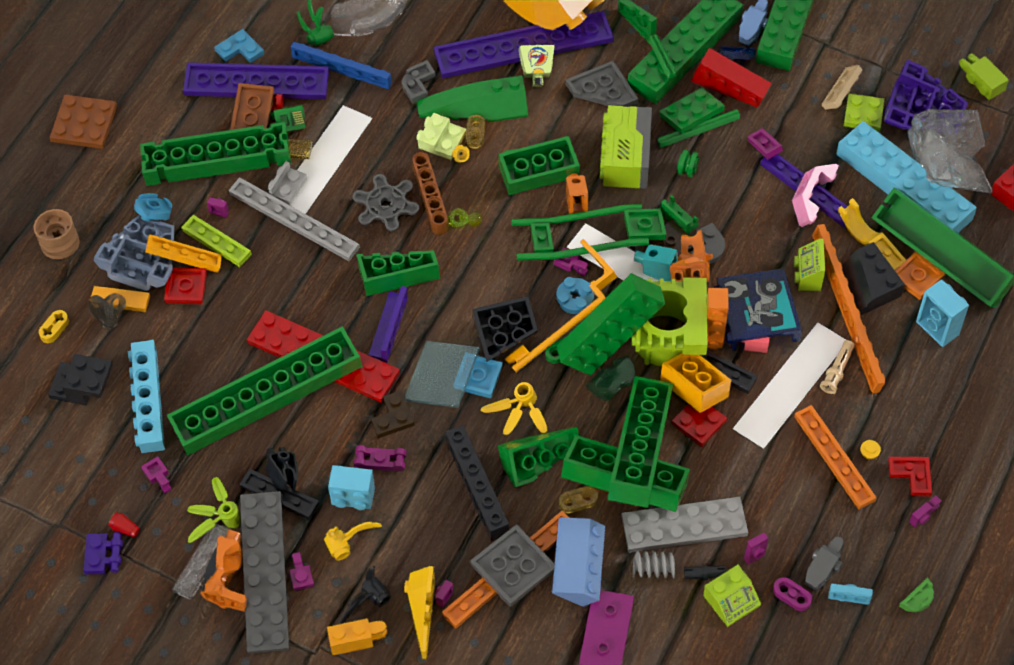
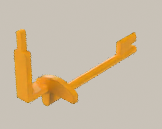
M584 239L580 243L604 269V275L596 281L593 280L589 286L598 298L531 352L522 344L507 356L505 360L509 365L516 362L512 366L516 373L586 318L606 298L601 290L617 278L615 271Z

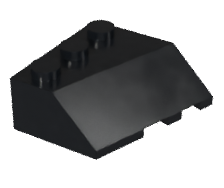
M874 242L855 251L842 264L844 277L848 280V287L854 296V303L860 311V316L902 296L905 286L904 282Z
M528 296L472 309V319L486 362L538 332Z

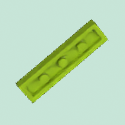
M192 215L181 227L184 233L214 252L221 254L222 257L238 267H241L252 255L251 250L195 215Z

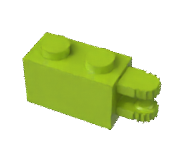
M970 54L967 56L968 61L964 58L959 60L960 67L967 73V80L988 100L1006 90L1009 79L985 56L979 59L974 54Z

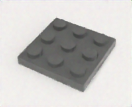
M517 524L470 560V565L510 607L554 573L555 564Z

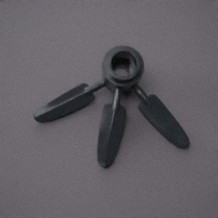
M375 566L366 572L365 580L362 583V592L351 599L348 604L349 608L342 616L339 624H344L351 613L368 598L374 605L379 607L384 606L391 599L389 589L377 577H374Z

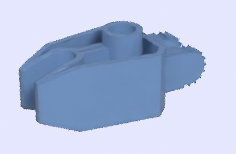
M758 0L755 7L750 6L748 10H745L742 17L743 21L740 25L739 42L749 46L757 40L763 28L765 29L768 21L767 0Z

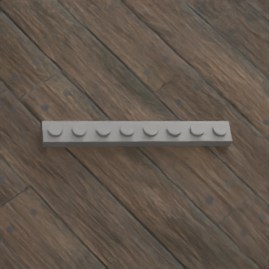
M240 177L229 189L231 196L347 261H350L360 248L359 244Z

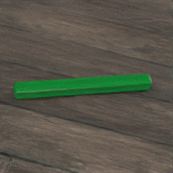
M735 109L710 118L683 134L675 131L657 138V144L660 148L728 124L740 119V113Z

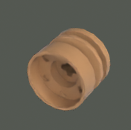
M52 209L42 213L35 220L34 232L42 252L51 259L67 258L78 249L80 243L79 236L72 217L68 212L61 209Z

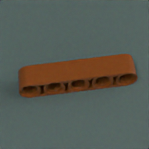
M418 152L413 156V170L431 229L433 233L442 235L448 230L445 207L429 157L426 153Z

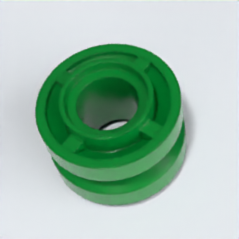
M684 149L678 160L677 174L683 175L686 172L687 177L692 178L698 167L699 153L693 152L690 155L689 150Z

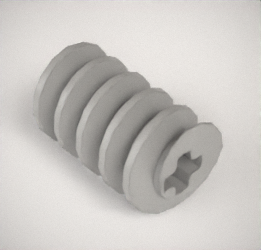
M636 551L633 557V577L636 572H639L640 578H642L644 572H647L648 578H651L652 573L655 572L656 578H659L660 573L663 572L664 577L667 578L669 572H671L674 578L675 559L672 552H669L666 558L664 552H661L659 557H657L656 552H652L651 557H649L648 552H644L641 557L639 551Z

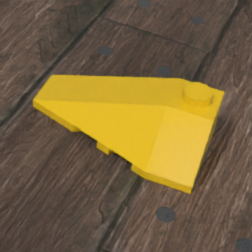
M433 566L410 573L409 580H405L404 592L408 593L422 659L427 660L435 589Z

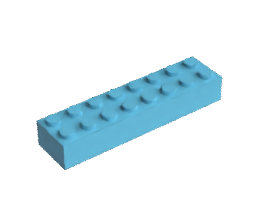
M864 121L839 142L837 155L885 193L889 194L893 188L901 190L958 233L973 220L976 206Z

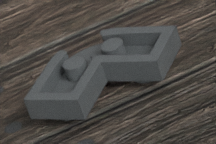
M428 60L408 68L402 79L403 90L411 103L428 96V92L422 82L436 77L435 71Z
M713 223L698 229L702 230L705 252L713 254V258L709 260V265L718 261L725 250V240Z

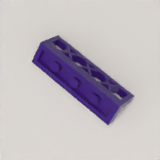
M401 286L399 293L389 292L369 352V356L382 362L388 363L408 301L407 287Z

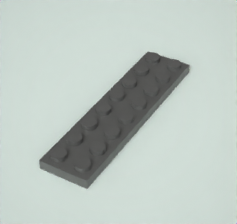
M281 491L240 495L244 591L247 601L245 609L248 654L290 650Z

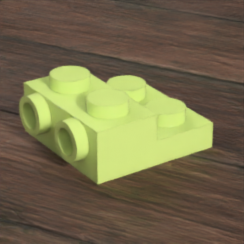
M433 113L431 117L428 116L426 118L424 130H419L417 134L418 147L452 160V151L461 144L467 130L450 123L449 118Z

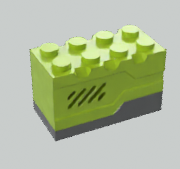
M608 105V113L604 112L600 164V179H603V186L647 189L652 108Z

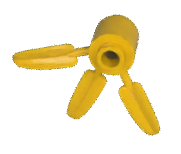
M522 382L515 387V399L510 400L506 398L481 408V411L484 413H493L509 409L512 403L519 402L517 408L512 410L504 427L503 434H510L517 425L522 415L521 406L530 407L531 411L529 414L538 430L543 434L547 432V425L539 408H534L533 406L537 400V395L529 383Z
M365 522L351 528L346 533H343L338 527H334V529H330L327 532L324 541L332 557H335L337 561L343 560L351 554L347 541L354 534L365 529L382 527L380 523Z

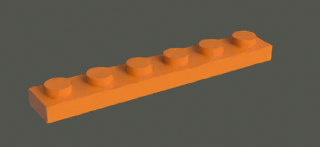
M810 405L796 412L794 415L795 419L858 510L875 502L877 497L813 406Z

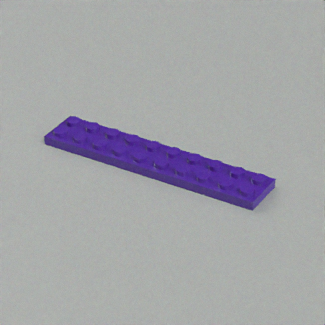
M604 11L586 14L587 18L571 30L566 24L554 30L534 25L435 46L434 53L442 78L521 62L519 56L520 46L554 45V55L613 42V35Z

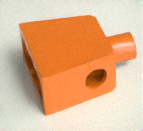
M572 173L566 178V197L569 214L588 211V190L585 176ZM575 197H579L581 201L575 203Z

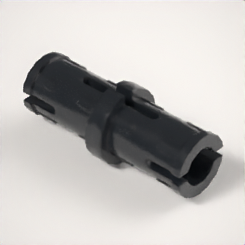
M702 564V566L684 567V579H703V581H707L710 578H717L726 572V566H707V564Z

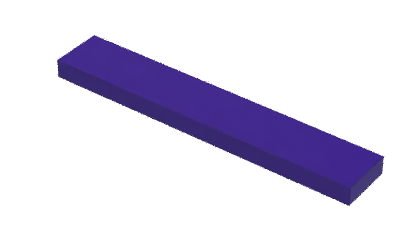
M779 154L769 159L765 157L761 160V166L797 191L804 176L803 172ZM817 184L813 187V194L809 200L845 228L846 225L838 208L842 206L845 209L847 205Z

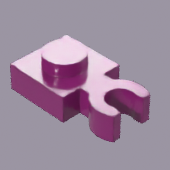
M934 496L928 503L923 504L912 514L909 523L914 528L919 524L924 525L931 518L930 513L940 507L941 500Z

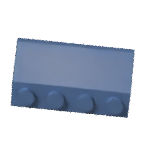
M559 518L553 594L582 607L599 601L605 536L604 525L592 519Z

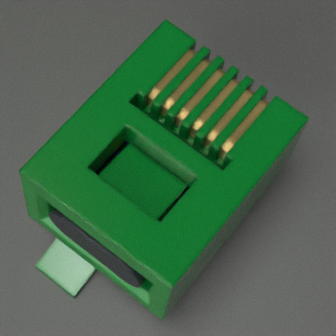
M303 104L273 110L274 112H271L272 120L275 119L276 123L285 122L287 131L306 128Z

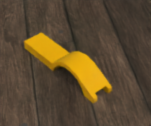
M853 198L849 201L850 205L845 209L842 206L838 208L848 231L858 242L863 245L874 242L894 270L906 261L882 232H875L865 223L861 216L859 205Z

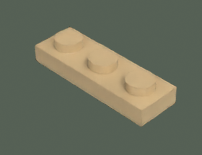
M859 65L844 69L821 104L825 110L836 109L841 106L843 99L850 92V88L858 80V76L862 72Z

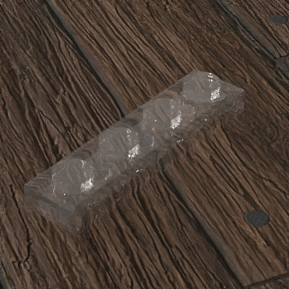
M215 523V527L206 533L174 585V593L192 600L204 580L210 558L217 548V538L219 536L226 537L230 529Z

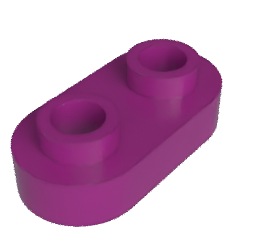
M788 578L776 580L773 592L777 598L798 611H805L810 607L812 596L807 590ZM785 588L787 592H781L780 589ZM797 600H803L804 603L800 604Z

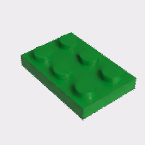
M700 88L660 110L659 113L663 120L683 134L723 112L725 107L723 103L709 92Z

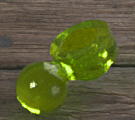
M457 208L449 213L448 221L455 228L462 227L466 223L477 227L482 223V216L477 212L467 215L463 209ZM455 215L459 216V222L455 221Z

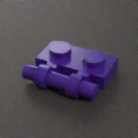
M114 533L113 540L108 541L107 534H87L84 561L85 574H105L106 566H111V572L113 573L119 572L122 560L120 549L123 547L121 533ZM107 550H112V556L107 557Z

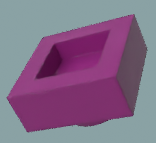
M209 197L207 201L209 213L226 218L229 213L227 202L220 198Z
M445 580L443 585L437 587L434 594L436 605L444 608L454 592L452 582Z

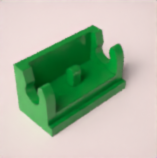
M673 195L670 196L669 202L665 199L661 201L662 215L668 221L673 220L687 234L699 226V219L696 216L692 218L676 204Z

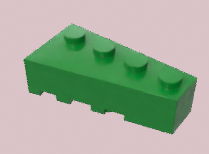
M434 250L411 251L408 254L392 252V255L372 253V256H363V254H356L367 296L399 289L401 286L408 287L440 279L439 265Z

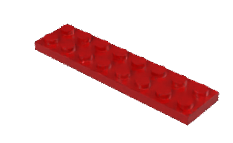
M265 311L247 338V343L281 358L323 335L269 311ZM357 351L363 367L334 382L382 403L383 396L389 392L400 374V369Z

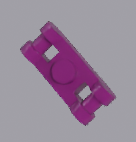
M361 445L356 446L355 454L357 457L354 459L353 466L360 469L403 471L405 469V462L403 461L406 458L407 451L403 448L394 450L367 448ZM364 456L370 457V460H365ZM391 458H396V461L390 462Z

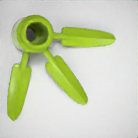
M218 477L212 479L216 498L218 501L223 502L219 506L218 511H216L214 506L192 505L188 507L187 511L203 516L212 517L213 515H219V517L214 520L209 518L200 524L188 537L189 543L214 528L215 523L220 520L229 528H237L241 524V512L234 502L226 501L228 495Z

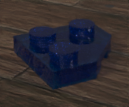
M719 46V54L732 61L734 59L751 60V58H755V48Z

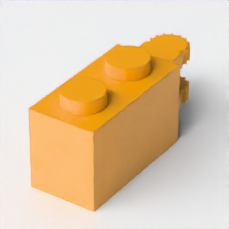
M368 619L327 627L332 655L373 647L372 641L380 640V638L383 639L387 635L384 621L369 623Z

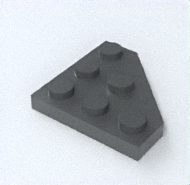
M614 61L566 79V86L573 97L606 106L630 107L638 103L637 96Z

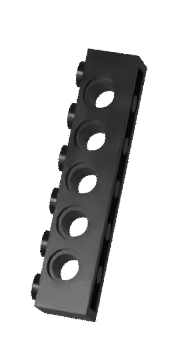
M464 425L446 431L447 447L490 541L497 540L509 531V523Z

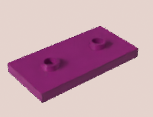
M600 590L599 601L590 605L579 665H622L634 596Z

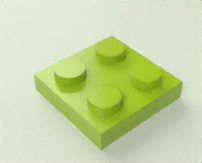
M848 93L844 126L856 128L864 121L880 132L884 99Z

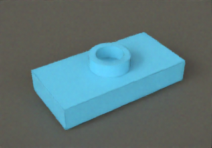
M831 584L828 598L868 605L872 598L873 589L859 588L853 584Z

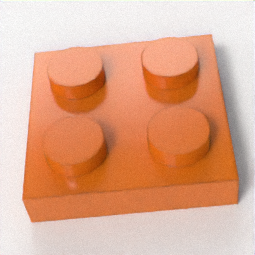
M915 252L895 270L904 282V288L918 300L923 298L926 290L945 277L943 271L918 252Z

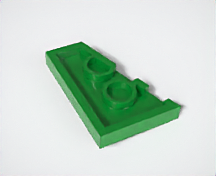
M618 0V12L650 44L649 37L657 32V18L630 0Z

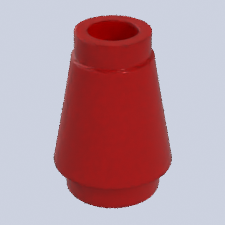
M118 512L112 516L108 524L113 531L133 538L137 536L140 527L127 516Z

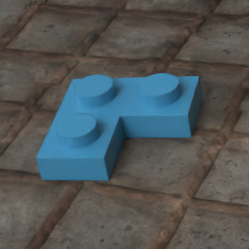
M243 29L215 46L216 53L225 62L239 53L249 63L264 55V50Z

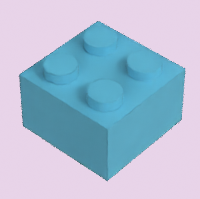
M332 465L328 485L331 504L339 508L347 506L358 510L371 509L375 490L373 471Z

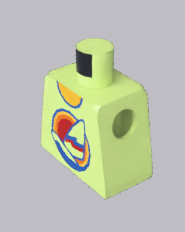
M554 45L520 46L519 56L525 78H532L533 87H542L543 77L550 76Z

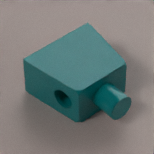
M649 245L645 253L641 251L635 252L634 261L643 264V273L658 280L671 281L670 266L678 262V253L676 249Z

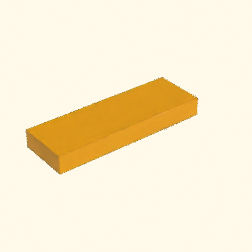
M94 286L90 305L146 312L150 294Z

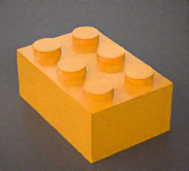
M681 353L662 363L660 381L673 383L672 391L699 413L729 397L731 379L702 356Z

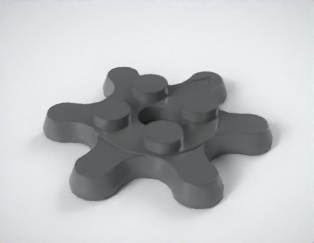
M377 174L373 178L375 185L373 190L369 192L357 190L352 196L356 203L366 206V210L359 215V222L363 226H368L373 221L381 220L385 223L388 231L395 232L399 227L397 218L400 215L408 214L414 216L419 211L417 203L410 202L405 198L413 189V183L409 180H403L400 184L391 186L387 183L384 175ZM384 201L391 203L390 206H381Z

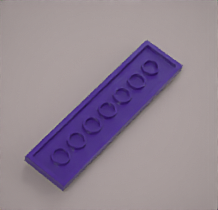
M187 63L183 93L185 96L236 97L238 84L243 83L274 87V96L283 94V98L326 99L329 67Z

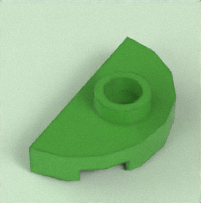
M926 578L900 603L899 607L909 612H920L928 608L934 598L931 581Z

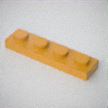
M151 234L147 238L146 253L198 268H206V270L216 273L220 270L221 254Z

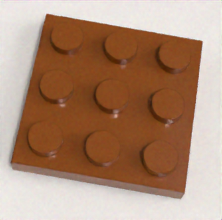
M64 95L50 135L51 142L103 149L117 109V102Z

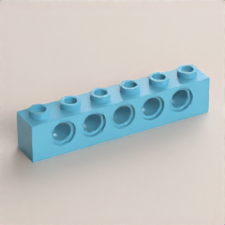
M154 340L131 343V351H128L129 362H132V367H129L130 378L134 380V384H131L132 396L135 395V401H132L133 412H136L133 424L134 429L138 431V435H134L135 445L140 447L141 453L165 450L157 349Z

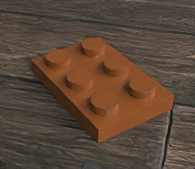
M239 83L230 130L263 125L264 129L268 128L275 88Z

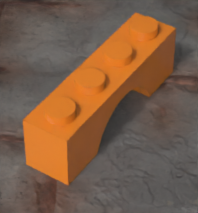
M708 288L707 348L714 350L723 347L729 309L728 288Z

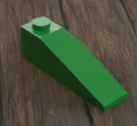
M578 427L521 438L498 445L501 465L513 486L518 487L533 482L542 472L552 468V465L558 460L564 459L575 436H579Z

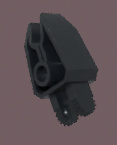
M279 447L276 453L273 448H268L266 452L268 459L266 473L277 488L284 491L288 484L295 490L298 479V466L295 454L287 452L285 447Z

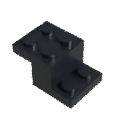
M74 354L71 364L60 362L48 393L49 398L80 405H87L90 396L101 398L113 366L112 361Z

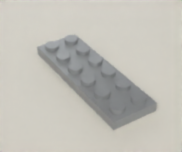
M741 497L683 504L678 506L676 512L663 508L625 512L621 515L628 553L748 536Z

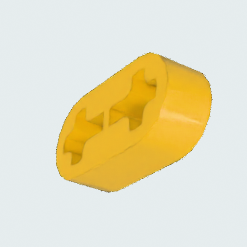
M54 311L40 327L39 335L44 343L54 342L68 326L69 319L65 311ZM63 317V321H56L57 318L61 319Z

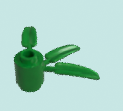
M307 0L308 10L316 28L310 29L307 26L299 10L297 11V16L302 28L306 32L308 31L307 40L309 44L317 47L331 41V38L334 37V32L329 24L321 25L324 7H319L315 15L312 1Z

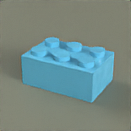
M941 279L924 292L916 322L937 343L944 347L959 336L969 305L963 297H960L949 284H946Z

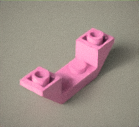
M837 164L814 167L804 174L792 199L799 226L804 227L816 220V213L819 207L809 200L813 194L812 189L817 183L824 185L827 182H832L837 175L836 171L839 167Z

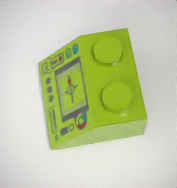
M818 239L799 248L797 256H794V267H797V272L794 274V282L798 283V291H821L825 274L824 239Z
M739 565L728 570L704 587L703 596L727 627L761 606L751 580Z

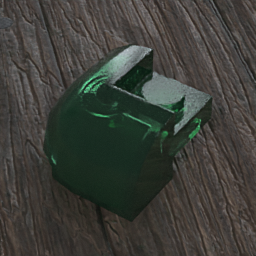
M628 356L614 359L612 366L606 369L602 368L585 386L595 396L604 401H609L621 388L631 386L635 377V369Z

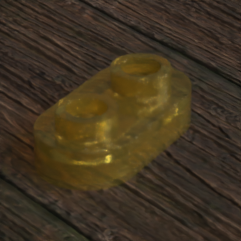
M472 115L467 120L466 144L471 148H479L484 143L485 119L481 115Z
M590 486L565 492L559 497V508L565 513H573L591 508L598 501V493L596 489ZM590 497L591 500L587 501L584 498ZM570 502L572 505L567 506L566 503Z

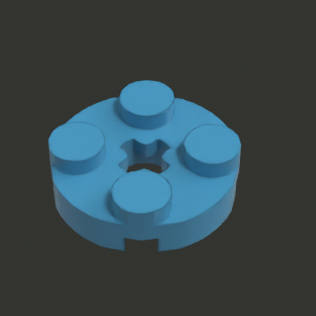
M146 193L139 195L138 199L135 200L134 209L141 215V219L144 221H152V219L168 220L172 211V203L165 197L162 200L158 198L157 194Z
M567 277L559 285L556 292V299L561 309L570 314H578L594 301V293L589 287L590 283L580 278ZM577 293L580 297L573 299L571 294Z

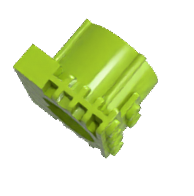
M648 278L649 282L661 287L665 300V305L651 318L656 316H672L683 321L685 325L679 329L667 331L658 329L647 321L631 336L632 346L636 347V352L644 359V364L649 365L651 363L662 366V363L681 353L686 355H706L708 345L707 279L683 278V282H676L675 279H671V281H664V279L652 281V278Z

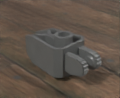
M834 537L828 547L823 545L821 548L816 549L812 556L814 560L807 571L805 585L817 591L825 586L834 572L837 573L843 564L840 554L844 545L841 537Z

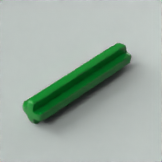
M651 35L649 42L667 78H675L677 72L658 35Z

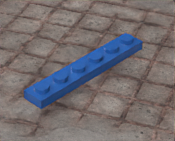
M293 42L291 46L292 58L316 66L329 67L331 71L382 88L389 89L392 85L391 73L385 70L363 65L354 60H348L305 44Z

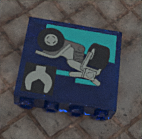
M784 268L717 278V284L714 288H728L729 309L726 322V340L728 344H731L732 351L736 350L737 342L790 334L792 342L800 341L802 329Z

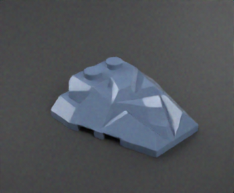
M138 215L124 226V230L120 234H114L109 243L104 242L100 246L94 257V262L100 269L107 271V275L111 280L144 291H148L152 286H163L172 273V260L146 253L147 238L151 234L174 241V226L153 219L152 221H144L141 219V215Z

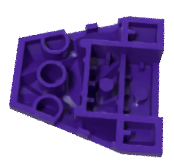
M907 59L892 89L884 112V122L900 129L956 135L968 102L951 88L947 90L940 84V79H934L927 73L928 70L924 66Z

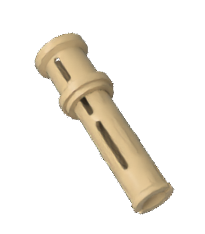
M845 340L833 366L827 369V376L820 384V388L828 394L836 393L837 385L843 379V370L855 348V344L852 341Z

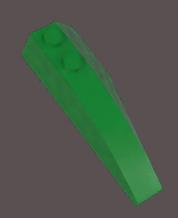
M522 75L471 83L416 101L419 118L431 117L433 113L444 117H451L452 120L470 118V121L487 119V122L528 117Z

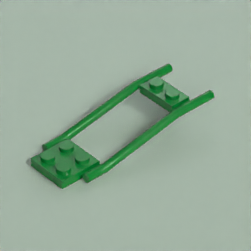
M629 204L550 218L511 219V226H531L534 253H516V260H555L589 254L584 247L554 252L550 225L624 212L628 239L592 245L591 247L596 252L629 246H649V241L666 240V230L661 208L642 209V204Z

